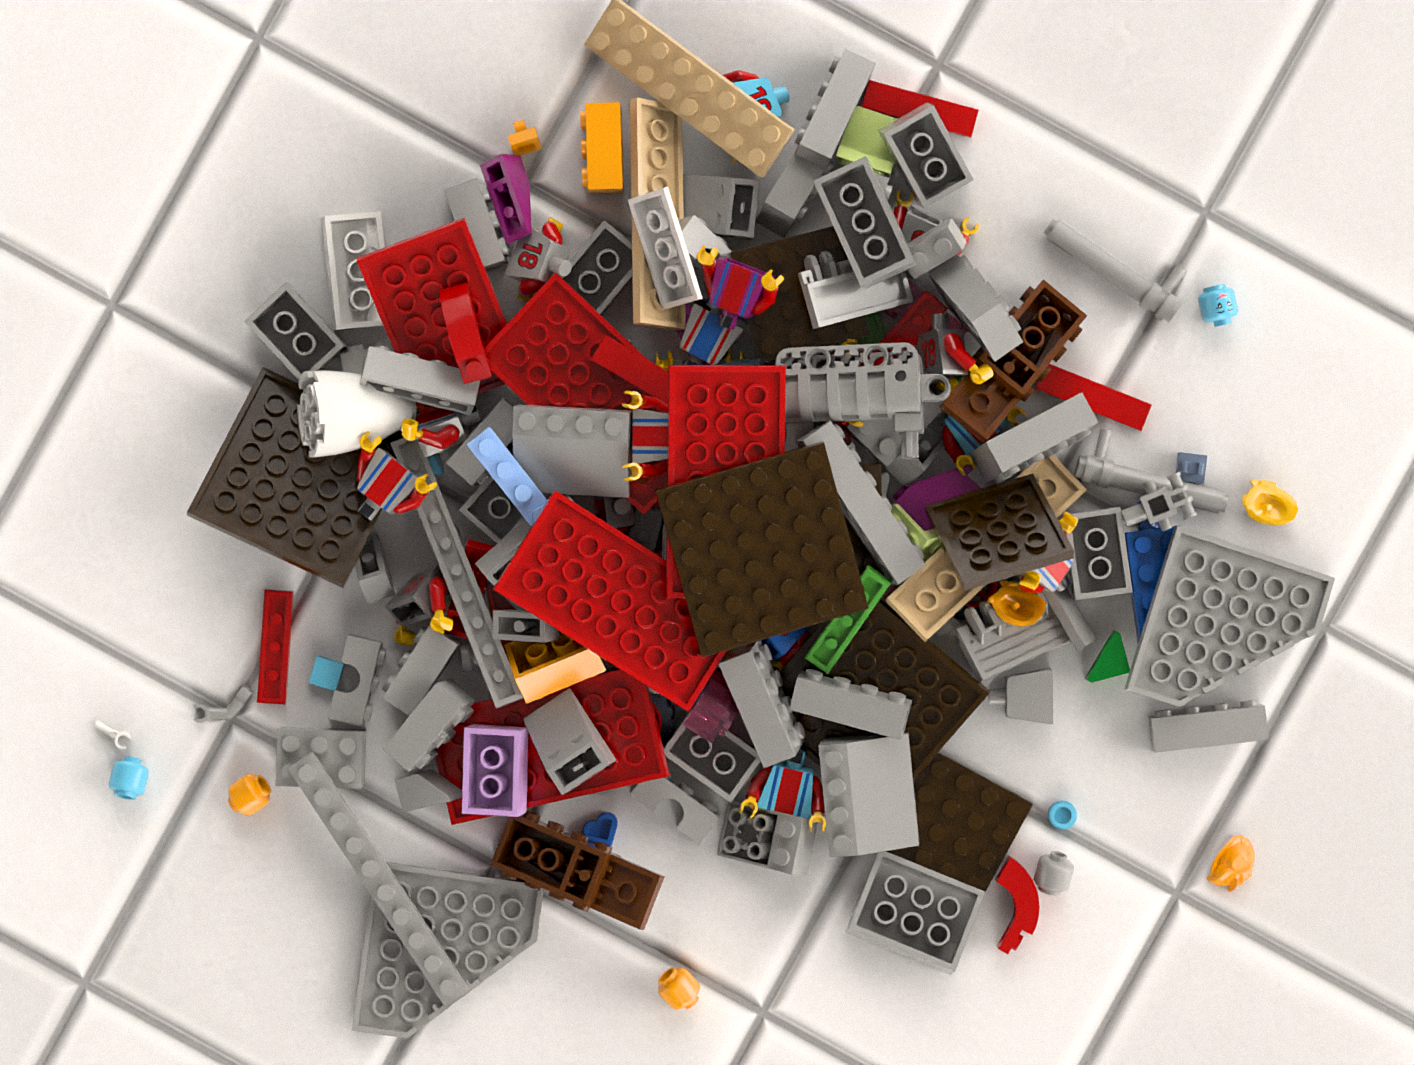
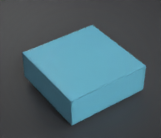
M318 655L309 683L333 691L337 690L345 664Z

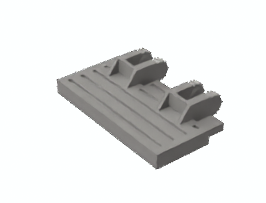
M823 251L819 255L820 266L815 256H806L804 259L806 271L798 273L813 329L914 302L905 271L864 290L860 286L849 260L834 263L832 254L827 251Z
M1043 592L1039 594L1034 593L1043 598L1046 603L1042 617L1035 624L1024 627L1011 625L997 616L992 605L985 600L980 602L979 610L988 628H985L974 607L965 609V618L974 636L967 625L956 629L955 632L960 640L959 645L979 683L1071 641Z

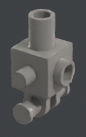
M1180 471L1167 476L1173 488L1171 491H1168L1167 487L1157 489L1154 479L1143 483L1147 494L1138 497L1141 503L1121 511L1127 527L1147 519L1149 524L1159 522L1162 531L1168 530L1173 527L1169 517L1177 514L1175 508L1179 506L1183 512L1184 520L1197 515L1191 504V501H1193L1192 496L1188 497L1186 494V490L1189 488L1187 484H1183ZM1176 495L1178 501L1173 503L1171 496Z

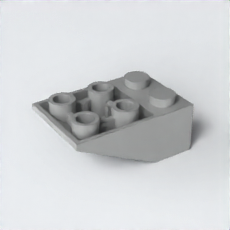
M683 174L684 218L692 215L701 218L706 222L707 228L716 236L753 240L760 181Z
M570 688L523 719L547 773L562 795L576 788L616 761L611 750Z
M734 800L731 803L728 802L718 856L791 875H807L818 822L813 823L811 832L809 830V818L758 808L754 817L750 818L753 812L751 807L744 806L740 814L739 807L742 802Z

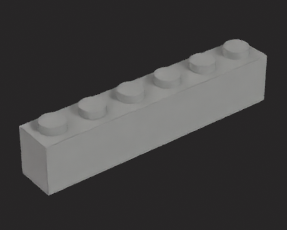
M831 421L823 422L797 440L796 443L799 447H804L821 441L824 442L845 517L883 574L892 581L891 585H899L926 565L922 560L924 554L916 543L912 544L907 537L908 530L900 519L896 520L891 513L892 505L884 495L880 496L875 489L877 484L873 476L868 471H863L859 464L861 461L859 455L852 447L848 448L843 440L845 435L836 423L832 424Z

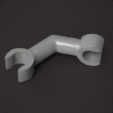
M246 685L243 686L227 708H212L205 703H199L194 708H203L206 713L205 717H198L193 720L201 723L208 719H232L252 696L254 691Z

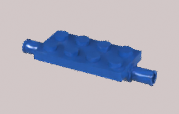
M1147 519L1140 522L1141 527L1138 528V531L1124 533L1133 591L1131 592L1137 643L1140 640L1174 529L1173 526L1168 530L1162 531L1157 522L1149 524Z

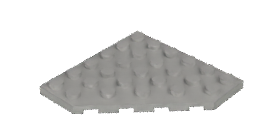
M1175 525L1124 690L1176 707H1181L1192 699L1206 694L1231 678L1245 673L1270 657L1276 656L1293 647L1296 643L1319 633L1335 578Z
M386 862L469 987V991L444 1006L370 895L352 1031L401 1038L411 1037L419 1029L435 1019L537 941L544 894L543 888L540 891L524 885L525 881Z

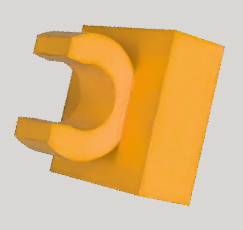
M524 120L513 123L516 133L508 135V139L514 155L521 156L542 149L535 127L527 129Z

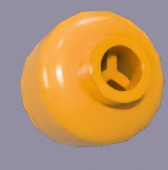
M251 773L244 775L229 787V806L236 813L240 812L246 816L253 815L269 803L270 785L261 775Z
M671 967L660 976L658 980V994L671 1008L675 1010L684 1007L689 1009L696 1004L699 999L697 995L700 990V984L686 969Z

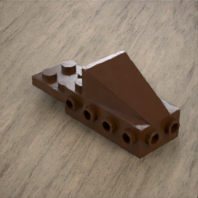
M1044 279L1035 289L1029 286L1020 297L1023 304L1019 309L1013 306L1008 312L1009 316L1012 315L1020 325L1021 330L1018 331V334L1023 342L995 362L980 347L972 356L976 360L975 364L977 367L983 364L990 366L994 374L993 377L982 384H975L970 377L971 371L968 370V375L961 379L948 398L939 406L982 443L989 439L1019 400L1025 402L1035 390L1032 384L1036 379L1041 382L1051 370L1048 364L1052 360L1057 362L1067 350L1064 344L1068 340L1073 342L1083 330L1079 326L1087 315Z
M526 810V813L518 817H508L490 864L502 870L501 875L516 880L517 877L525 880L524 885L539 891L543 888L549 891L548 895L560 901L568 899L573 902V907L588 912L589 908L639 930L645 929L665 876L611 852L613 847L599 841L596 843L588 842L589 837L576 831H572V834L563 831L565 826L549 820L548 824L539 821L541 816Z

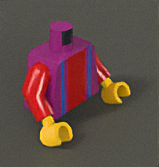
M703 245L697 253V260L702 264L707 294L710 296V304L723 309L718 322L720 326L734 330L739 316L750 318L754 315H760L775 303L778 286L784 280L783 276L780 275L775 280L776 276L772 275V269L764 272L728 257H720L716 262L715 258L718 254V249L713 247L710 254L705 251V245Z

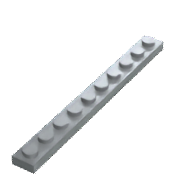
M401 438L390 443L399 462L419 477L427 473V485L434 482L437 483L428 458L424 457L417 439L406 440ZM437 483V487L428 492L422 504L416 509L497 709L523 699V696L514 679L501 641L493 639V621Z
M311 752L289 766V772L443 1005L446 1006L468 992L469 987L315 754Z

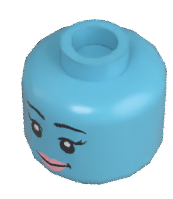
M1225 284L1204 288L1203 294L1198 297L1203 321L1213 322L1214 327L1230 324V318L1236 316L1239 312L1235 292L1232 288H1226Z

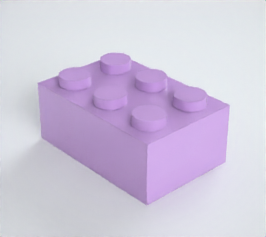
M472 724L464 728L462 814L518 817L526 813L529 733L527 727Z

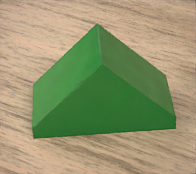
M1112 630L1087 673L1085 680L1091 683L1130 672L1119 632Z

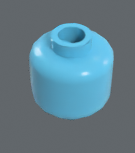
M125 756L124 761H116L113 764L109 788L114 791V796L135 800L136 796H140L145 792L149 770L144 765H141V759Z

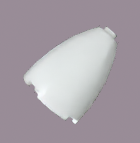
M329 370L304 371L298 384L299 389H303V393L300 397V405H297L303 446L309 445L311 450L309 451V457L337 455L362 448L360 446V438L368 431L370 433L367 437L373 442L378 436L381 439H385L401 429L403 419H411L416 414V403L380 392L367 382L365 386L361 385V374Z

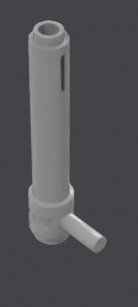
M1053 219L1044 231V234L1048 236L1046 239L1134 298L1144 310L1148 311L1150 309L1160 321L1164 319L1169 323L1180 308L1181 303L1176 300L1177 297L1172 292L1187 271L1183 266L1177 265L1161 287L1156 282H1149L1060 220L1057 222Z
M1100 429L1094 456L1088 454L1086 457L1079 456L1074 477L1080 479V482L1086 484L1094 482L1097 483L1098 487L1106 489L1110 486L1145 495L1147 493L1143 483L1154 479L1157 489L1167 487L1168 491L1173 490L1167 477L1116 465L1114 461L1105 459L1111 431L1107 429ZM1183 482L1184 485H1188L1189 489L1186 490V494L1188 497L1192 496L1193 501H1191L1193 508L1217 514L1219 511L1225 512L1229 496L1224 495L1223 491ZM1176 495L1171 496L1173 503L1178 501Z

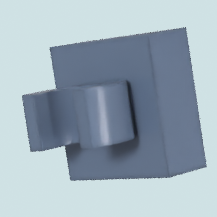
M1178 452L1175 473L1180 471V477L1183 482L1204 484L1207 455Z

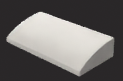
M668 187L628 199L662 310L702 299Z
M381 211L324 216L321 219L333 331L383 326L356 261L360 256L385 247Z

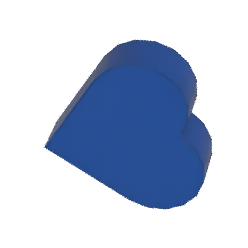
M603 812L598 816L597 820L587 821L583 826L582 833L589 837L588 841L596 843L599 841L612 846L618 826L617 817L611 812Z

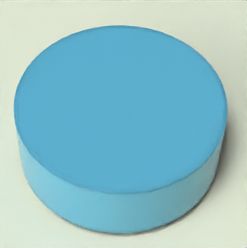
M439 453L428 456L427 458L434 476L443 474L444 466Z
M1060 800L1050 806L1048 819L1055 828L1064 830L1074 825L1077 819V812L1071 803Z

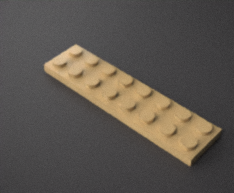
M611 0L584 44L759 177H765L795 131L794 128L622 0Z
M642 98L631 99V198L668 187L678 221H680V219L684 218L682 118L661 102ZM632 215L633 324L675 331L686 329L685 304L662 310Z
M1054 455L1036 462V464L1025 469L1016 477L1034 474L1056 518L1087 490ZM942 547L925 562L926 565L911 575L885 600L924 642L985 586L964 591Z

